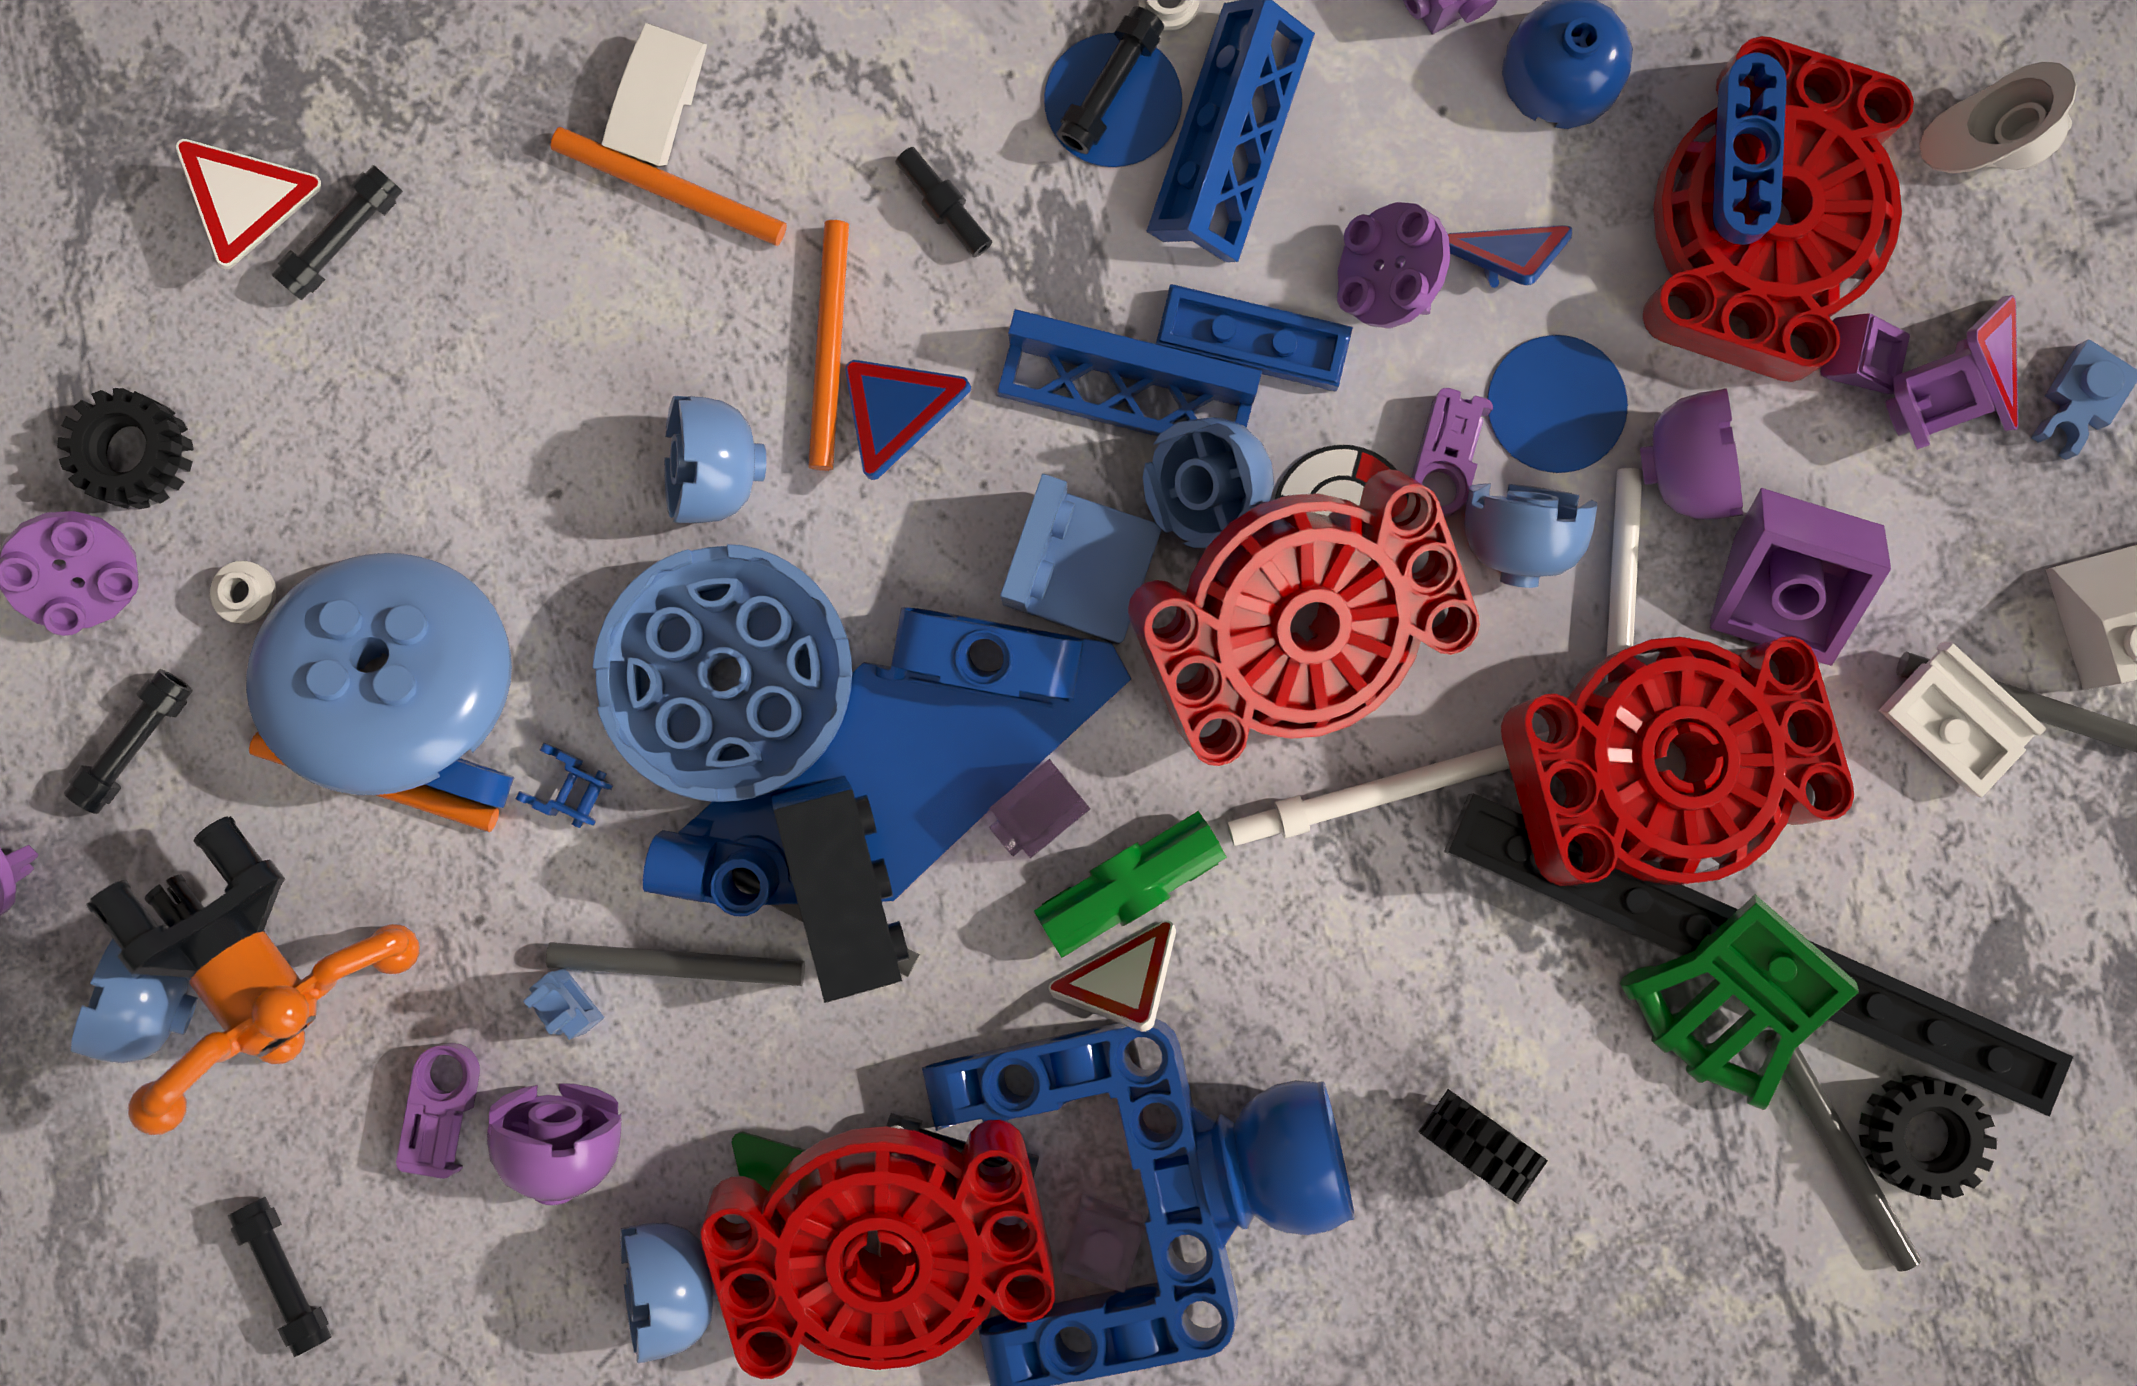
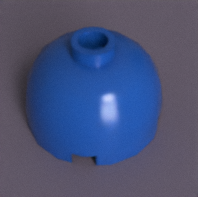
M1546 0L1521 20L1507 45L1506 56L1503 60L1502 76L1509 98L1523 115L1534 121L1539 117L1547 122L1557 123L1554 128L1571 129L1592 123L1612 107L1629 78L1633 47L1627 27L1610 7L1597 0Z

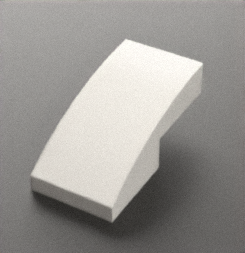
M645 23L621 79L601 145L658 166L667 165L682 107L692 103L707 44L653 24Z

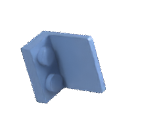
M1042 473L1000 594L1003 606L1077 631L1121 644L1125 639L1130 624L1128 613L1130 598L1136 589L1144 583L1161 533V527L1155 522L1068 494L1067 481Z

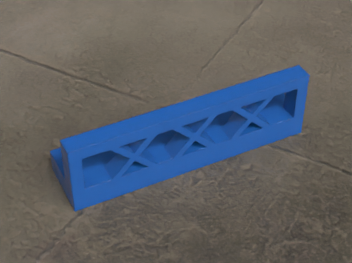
M1238 0L1223 4L1146 231L1162 242L1193 241L1224 262L1239 261L1315 35L1313 31L1273 0ZM1276 30L1290 40L1284 61L1278 67H1276L1271 47ZM1262 85L1268 108L1263 122L1257 124L1251 102L1256 88ZM1243 143L1248 167L1244 178L1237 181L1232 158L1236 146ZM1222 201L1225 203L1229 218L1224 239L1209 229L1216 206Z
M1014 309L1008 332L1010 346L997 394L998 397L1158 437L1159 434L1175 425L1173 423L1183 417L1187 420L1197 419L1194 411L1212 400L1239 406L1235 422L1247 428L1262 371ZM1022 352L1048 358L1059 378L1039 390L1014 384ZM1060 362L1078 367L1066 373ZM1092 370L1107 373L1119 393L1100 405L1085 402L1074 386L1073 381ZM1121 377L1139 382L1127 388ZM1152 385L1167 388L1180 409L1161 420L1145 417L1133 396ZM1065 386L1071 398L1053 393ZM1181 392L1199 397L1188 403ZM1125 402L1131 413L1113 408Z

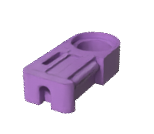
M1451 388L1441 389L1432 401L1411 478L1421 484L1426 475L1434 472H1441L1451 477L1456 486V496L1452 503L1441 506L1445 518L1458 511L1468 499L1469 488L1473 483L1478 465L1473 463L1472 460L1484 420L1481 418V415L1487 417L1493 410L1492 402L1489 399L1476 395L1471 400L1460 398V391Z
M445 1043L429 1048L415 1062L396 1158V1166L400 1171L445 1179L460 1172L463 1168V1165L454 1164L463 1112L474 1108L480 1076L478 1059L468 1047L459 1043ZM440 1055L454 1057L462 1067V1081L454 1091L448 1092L437 1088L431 1079V1066Z

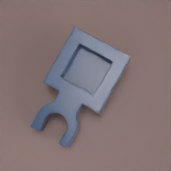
M2090 339L2076 345L2044 396L2060 407L2055 415L2046 418L2039 424L2031 439L2039 443L2050 438L2056 427L2061 428L2067 436V442L2058 456L2065 460L2077 456L2088 439V424L2099 430L2112 423L2137 383V369Z
M566 969L548 972L529 988L532 994L523 1000L528 1008L534 1007L536 1014L546 1026L544 1028L550 1035L564 1033L569 1040L586 1034L605 1018Z

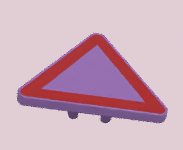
M2014 295L2003 296L1967 331V339L1957 342L1955 349L1956 353L1970 348L2005 431L2018 428L2016 300Z

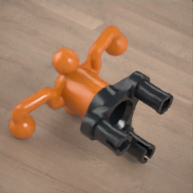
M228 816L223 817L208 825L196 835L193 841L197 847L202 849L228 884L225 888V894L206 907L201 904L181 874L166 880L169 886L167 891L177 904L172 901L160 884L154 887L144 898L166 925L158 926L131 891V887L126 880L115 882L98 892L90 899L91 902H88L86 906L90 912L96 915L122 950L118 958L131 976L138 977L144 974L185 977L224 1029L223 1032H212L204 1036L159 1079L142 1085L132 1095L128 1104V1116L132 1125L140 1132L149 1135L165 1134L175 1129L182 1122L187 1111V1100L184 1093L215 1063L224 1062L240 1052L257 1056L262 1061L270 1064H284L293 1060L302 1051L305 1044L304 1029L316 1018L317 1000L327 994L336 985L337 980L370 965L386 974H399L409 970L416 963L420 953L419 941L415 933L407 927L397 924L381 927L370 937L322 958L314 965L311 973L301 980L264 931L285 877L272 860L263 861L236 826V822L231 816L229 818Z

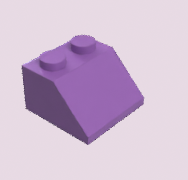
M1761 488L1734 537L1711 615L1710 629L1758 644H1763L1780 637L1793 636L1803 640L1812 648L1818 662L1832 666L1891 570L1885 526Z

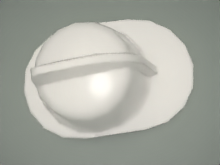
M2042 61L2026 65L2004 76L1986 89L1956 103L1938 115L1924 131L1919 145L1923 161L1932 169L1947 173L1970 172L1985 166L2017 171L2031 168L2045 161L2059 149L2072 126L2068 111L2074 103L2077 90L2073 72L2061 63Z

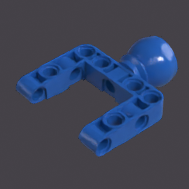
M1155 1019L1154 1026L1150 1030L1144 1032L1115 1023L957 1057L922 1067L936 1131L968 1121L980 1119L983 1122L987 1120L1005 1121L1055 1111L1070 1101L1109 1093L1110 1099L1117 1098L1133 1170L1140 1169L1149 1213L1145 1226L1158 1282L1053 1303L1051 1310L1043 1318L1033 1322L1020 1323L1007 1318L1004 1314L984 1320L978 1326L990 1386H1054L1200 1359L1217 1354L1230 1343L1238 1316V1299L1225 1246L1237 1226L1242 1229H1248L1253 1218L1257 1217L1269 1227L1285 1233L1313 1235L1331 1231L1349 1220L1355 1219L1345 1161L1325 1083L1323 1081L1295 1080L1276 1084L1256 1095L1248 1102L1235 1123L1223 1114H1220L1215 1121L1194 1107L1178 1038L1172 1028L1158 1019ZM1138 1037H1146L1153 1040L1159 1046L1162 1053L1160 1066L1152 1070H1144L1137 1067L1129 1056L1131 1040ZM1008 1065H1021L1031 1073L1034 1079L1032 1094L1019 1096L1007 1087L1005 1071ZM1151 1103L1167 1105L1175 1114L1177 1127L1167 1134H1158L1151 1131L1143 1119L1144 1107ZM1181 1235L1194 1236L1203 1243L1206 1249V1256L1196 1263L1185 1262L1175 1255L1172 1241ZM1197 1301H1205L1212 1304L1219 1311L1221 1321L1213 1327L1202 1328L1195 1325L1189 1319L1186 1308ZM1066 1327L1082 1329L1089 1336L1092 1348L1085 1352L1070 1350L1063 1343L1060 1330Z

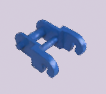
M543 743L540 751L566 763L565 770L569 773L556 800H550L548 803L522 791L518 792L515 799L532 805V808L546 815L556 816L558 811L574 818L572 825L581 828L583 822L594 826L596 821L589 814L602 788L612 790L614 786L604 780L607 773L598 770L596 776L580 769L583 760L552 745ZM577 777H580L590 783L577 809L564 803Z

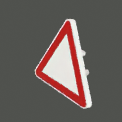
M181 139L176 144V152L218 267L225 270L234 267L318 193L321 188L319 177L311 173L188 139Z
M1163 921L1052 981L1048 989L1053 998L1138 1031H1148L1155 1023L1176 929L1171 921Z

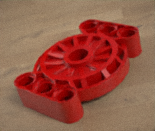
M1759 36L1743 44L1722 69L1717 78L1716 92L1718 95L1719 85L1724 75L1744 55L1750 53L1767 54L1776 59L1783 67L1786 74V106L1782 189L1784 190L1782 191L1781 202L1788 209L1791 218L1790 222L1795 224L1783 225L1776 222L1759 240L1745 245L1731 243L1718 233L1713 222L1718 107L1701 117L1672 150L1658 178L1653 205L1655 236L1665 265L1672 274V277L1649 297L1643 308L1642 318L1647 331L1652 337L1661 342L1780 381L1794 382L1802 380L1834 358L1839 349L1840 335L1837 326L1830 317L1865 294L1884 272L1897 245L1902 218L1900 186L1890 157L1882 143L1908 121L1913 112L1914 99L1908 86L1894 76L1773 37ZM1746 76L1739 86L1749 88L1750 108L1742 117L1752 115L1754 101L1765 90V88L1755 86L1754 82ZM1804 87L1816 90L1821 96L1823 104L1810 100L1805 93ZM1864 106L1875 109L1880 115L1882 123L1872 120L1866 114ZM1715 125V135L1709 142L1693 141L1698 135ZM1741 134L1735 137L1733 142L1734 152L1742 162L1755 165L1764 161L1765 147L1759 138L1751 134ZM1679 168L1682 176L1673 192L1676 171ZM1759 180L1746 183L1744 199L1733 208L1734 212L1744 214L1745 224L1748 225L1760 215V212L1750 210L1748 205L1749 190ZM1848 278L1860 279L1848 294L1840 298L1841 283ZM1669 296L1678 297L1686 302L1691 313L1690 319H1681L1673 314L1668 304ZM1729 316H1737L1745 321L1750 330V339H1743L1735 335L1730 328ZM1791 335L1798 336L1806 342L1810 351L1809 359L1798 356L1792 350L1790 344Z
M1391 469L1378 472L1369 479L1363 488L1359 505L1350 500L1324 494L1287 495L1257 505L1230 522L1207 546L1190 576L1186 592L1168 581L1154 580L1146 582L1137 588L1130 598L1128 606L1130 622L1176 730L1199 760L1213 766L1229 764L1241 755L1246 747L1250 728L1261 734L1295 739L1320 737L1350 727L1377 710L1400 686L1416 659L1421 642L1441 654H1456L1462 652L1473 643L1480 627L1479 614L1439 500L1434 492L1401 471ZM1408 493L1409 500L1404 511L1398 516L1391 518L1392 506L1396 499ZM1331 511L1332 513L1327 516L1313 512ZM1428 551L1429 556L1424 567L1418 572L1412 573V566L1416 558L1423 552ZM1320 602L1318 603L1317 616L1312 624L1308 626L1313 638L1306 641L1299 633L1290 632L1291 622L1297 611L1306 604ZM1169 606L1177 607L1175 617L1168 625L1161 628H1152L1153 619L1160 610ZM1444 608H1448L1444 621L1437 627L1432 628L1436 615ZM1192 663H1200L1198 672L1191 680L1184 683H1176L1181 669ZM1217 718L1222 719L1217 731L1209 736L1200 737V732L1205 724Z
M1793 636L1780 637L1751 647L1741 652L1740 655L1714 643L1686 637L1650 639L1606 657L1582 677L1568 698L1559 694H1544L1510 708L1504 715L1501 724V737L1536 865L1541 875L1549 882L1559 886L1598 882L1608 877L1614 868L1643 881L1667 885L1720 880L1746 869L1767 852L1787 823L1790 825H1803L1835 820L1847 813L1854 799L1853 781L1817 658L1807 643ZM1659 652L1656 661L1648 665L1633 657L1638 654ZM1770 658L1779 669V681L1773 677L1770 671ZM1608 674V682L1595 691L1603 678ZM1534 713L1540 714L1548 724L1549 735L1546 742L1539 739L1533 730L1532 719ZM1789 720L1797 731L1796 743L1791 740L1788 733L1787 725ZM1670 742L1678 746L1685 757L1686 771L1682 780L1675 776L1671 769L1658 772L1655 765V759L1667 757ZM1553 776L1558 777L1566 788V799L1562 806L1553 799L1550 793V782ZM1807 782L1814 790V805L1809 802L1806 796ZM1572 839L1581 846L1584 860L1579 870L1571 864L1568 858V847ZM1712 858L1719 863L1715 867L1695 873L1701 859ZM1640 860L1658 862L1663 870Z
M987 1120L978 1124L969 1133L962 1153L948 1143L919 1131L886 1126L852 1129L820 1140L789 1163L775 1179L769 1192L755 1180L744 1176L730 1177L722 1180L712 1191L701 1229V1243L735 1358L743 1371L759 1379H773L783 1375L792 1366L800 1344L814 1354L844 1366L873 1370L911 1367L940 1357L966 1340L985 1320L992 1306L1007 1318L1022 1323L1033 1322L1043 1318L1051 1310L1055 1301L1052 1252L1024 1139L1016 1127L1002 1120ZM999 1156L1009 1161L1001 1167H989L982 1163L984 1159ZM735 1214L743 1217L748 1222L735 1224L727 1221L722 1216ZM1005 1216H1015L1023 1221L1015 1225H1004L997 1220ZM878 1230L879 1242L893 1245L899 1252L889 1257H879L869 1253L863 1248L867 1245L868 1231ZM755 1274L763 1278V1280L751 1281L741 1275ZM1020 1275L1036 1277V1279L1029 1282L1013 1280V1278ZM771 1332L777 1334L778 1337H766L759 1333Z

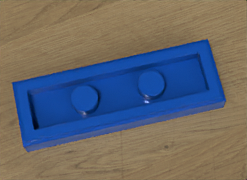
M1170 284L1156 344L1261 370L1263 375L1336 392L1340 384L1353 327Z

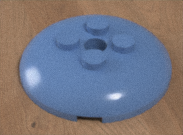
M727 544V546L707 547L692 551L687 549L658 561L642 572L626 587L611 607L599 633L593 661V669L596 670V690L599 702L597 709L601 722L618 752L635 770L654 784L684 797L704 801L727 802L755 798L773 792L802 775L820 758L834 739L843 721L851 693L852 659L849 641L842 621L829 598L810 577L790 562L772 553L743 545ZM735 658L741 668L739 685L727 691H718L713 685L712 671L721 660Z
M377 553L352 557L333 563L306 577L289 590L270 611L257 633L249 656L246 674L248 706L253 722L268 748L285 766L307 781L326 789L355 795H382L401 792L439 778L438 772L454 763L469 749L473 753L484 742L498 721L507 700L512 673L511 650L504 625L494 606L486 595L461 573L434 560L415 555ZM382 653L388 656L386 664L381 669L369 673L360 671L371 660L381 657Z

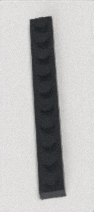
M1474 793L1468 794L1444 850L1445 853L1678 956H1683L1696 950L1705 936L1708 934L1712 935L1738 910L1684 885H1667L1643 881L1617 868H1614L1608 877L1598 882L1566 886L1551 883L1541 875L1536 865L1523 815ZM1572 839L1568 847V858L1571 864L1579 870L1584 860L1581 846ZM1810 941L1854 979L1859 990L1851 1000L1827 1020L1828 1022L2037 1114L2050 1117L2074 1056Z

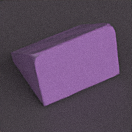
M1871 313L1833 319L1840 335L1839 349L1834 358L1821 367V376L1852 386L1894 394L1893 376L1902 373L1910 334Z

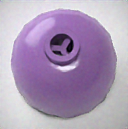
M1727 388L1700 392L1677 400L1664 409L1655 422L1652 436L1653 446L1640 447L1645 485L1658 483L1664 503L1680 515L1693 519H1722L1743 516L1741 481L1736 442H1734L1733 430L1730 427L1732 414Z
M559 1083V1091L562 1096L544 1095L537 1097L538 1085L523 1087L502 1096L490 1107L489 1126L487 1130L489 1157L503 1183L523 1196L535 1199L544 1205L564 1204L599 1185L609 1174L617 1160L622 1124L621 1113L618 1115L617 1100L597 1088L578 1084Z

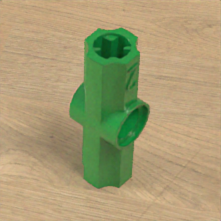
M1197 811L1141 846L1139 842H1136L1089 871L1091 876L1073 887H1068L1042 903V906L1033 911L1059 955L1063 958L1120 923L1121 926H1125L1168 900L1171 897L1169 894L1171 891L1219 865L1218 863L1226 859L1227 856L1210 826L1200 812Z

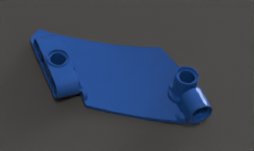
M902 607L891 667L863 662L852 672L851 693L843 721L834 739L820 758L802 775L773 792L740 801H712L678 833L666 830L660 831L654 836L648 849L643 871V890L653 894L716 904L722 911L733 916L751 915L757 912L763 905L798 904L773 810L771 795L846 776L853 789L854 797L863 795L868 797L877 833L867 835L865 839L871 861L883 858L888 872L893 896L881 899V901H894L992 807L1132 678L1113 643L938 611ZM979 639H989L996 642L1003 652L1004 662L1002 666L995 671L978 669L970 657L972 643ZM744 867L754 872L760 881V892L757 894L741 892L733 881L734 868Z

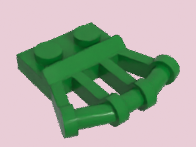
M1756 894L1712 935L1708 934L1693 952L1655 967L1645 966L1625 975L1620 981V985L1627 998L1630 1000L1635 999L1653 1032L1651 1041L1664 1053L1672 1050L1687 1064L1686 1072L1698 1083L1709 1081L1747 1097V1104L1761 1110H1765L1768 1107L1795 1048L1859 992L1857 982ZM1707 972L1715 978L1678 1013H1671L1660 992L1663 989ZM1734 995L1749 1010L1713 1043L1704 1045L1691 1033ZM1768 1025L1777 1032L1765 1061L1757 1072L1729 1062Z

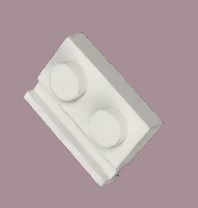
M1941 642L1936 648L1938 652L1926 664L1922 663L1878 711L1969 794L1982 798L2026 751L2024 746L2035 735L2040 736L2047 728L1954 643Z

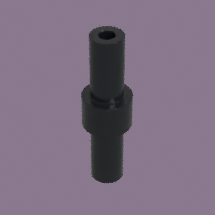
M909 147L897 157L895 164L924 197L921 204L937 224L945 223L973 258L983 254L991 246L992 240L964 208L966 199L950 180L942 181L915 147Z

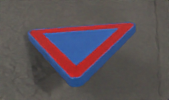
M1561 225L1447 234L1449 236L1450 254L1484 268L1486 279L1490 286L1495 288L1499 285L1498 275L1521 285L1534 284L1572 238V228Z
M860 360L848 362L845 371L862 469L866 477L870 480H876L882 476L971 391V385L967 378Z

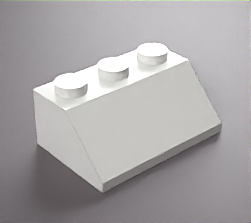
M2137 545L2045 569L2082 689L2087 690L2137 680Z

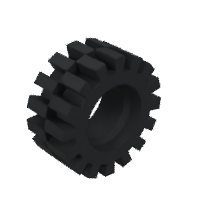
M113 388V395L103 390L92 393L95 405L80 400L73 407L82 415L80 419L76 421L66 416L61 425L72 431L71 439L58 437L57 448L70 453V456L60 458L59 462L63 470L73 473L68 480L75 487L85 490L84 493L93 498L129 509V506L137 509L150 508L149 499L161 504L170 498L164 488L167 486L176 490L181 488L185 481L176 477L175 474L178 468L190 472L193 461L182 457V451H193V443L191 439L181 435L188 428L183 420L174 416L176 412L136 391L132 393L124 388ZM138 427L146 438V448L141 461L130 471H114L107 461V450L111 439L122 428Z
M1916 1075L1901 1076L1903 1081L1901 1083L1893 1080L1881 1085L1886 1092L1883 1096L1872 1093L1867 1103L1875 1107L1872 1115L1861 1112L1859 1124L1869 1127V1135H1859L1861 1147L1871 1150L1872 1154L1866 1156L1865 1159L1871 1168L1881 1171L1878 1175L1879 1177L1904 1191L1932 1200H1942V1194L1953 1199L1964 1195L1960 1187L1961 1185L1975 1189L1982 1182L1974 1172L1977 1168L1990 1171L1994 1161L1984 1158L1983 1152L1984 1148L1997 1150V1138L1985 1135L1984 1129L1994 1127L1995 1125L1991 1115L1978 1111L1984 1104L1977 1096L1966 1094L1967 1089L1958 1084L1928 1076L1919 1077ZM1933 1111L1946 1123L1948 1128L1947 1145L1942 1154L1930 1161H1918L1907 1149L1905 1132L1913 1117L1922 1112Z
M1447 1089L1418 1131L1449 1156L1516 1204H1519L1548 1162L1542 1155L1449 1089Z

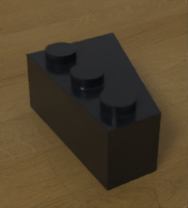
M846 776L771 795L776 822L824 1003L902 982L898 962L908 960L909 954L900 921L887 924L881 899L892 897L893 892L884 859L871 861L865 836L877 833L867 795L854 797L853 789Z

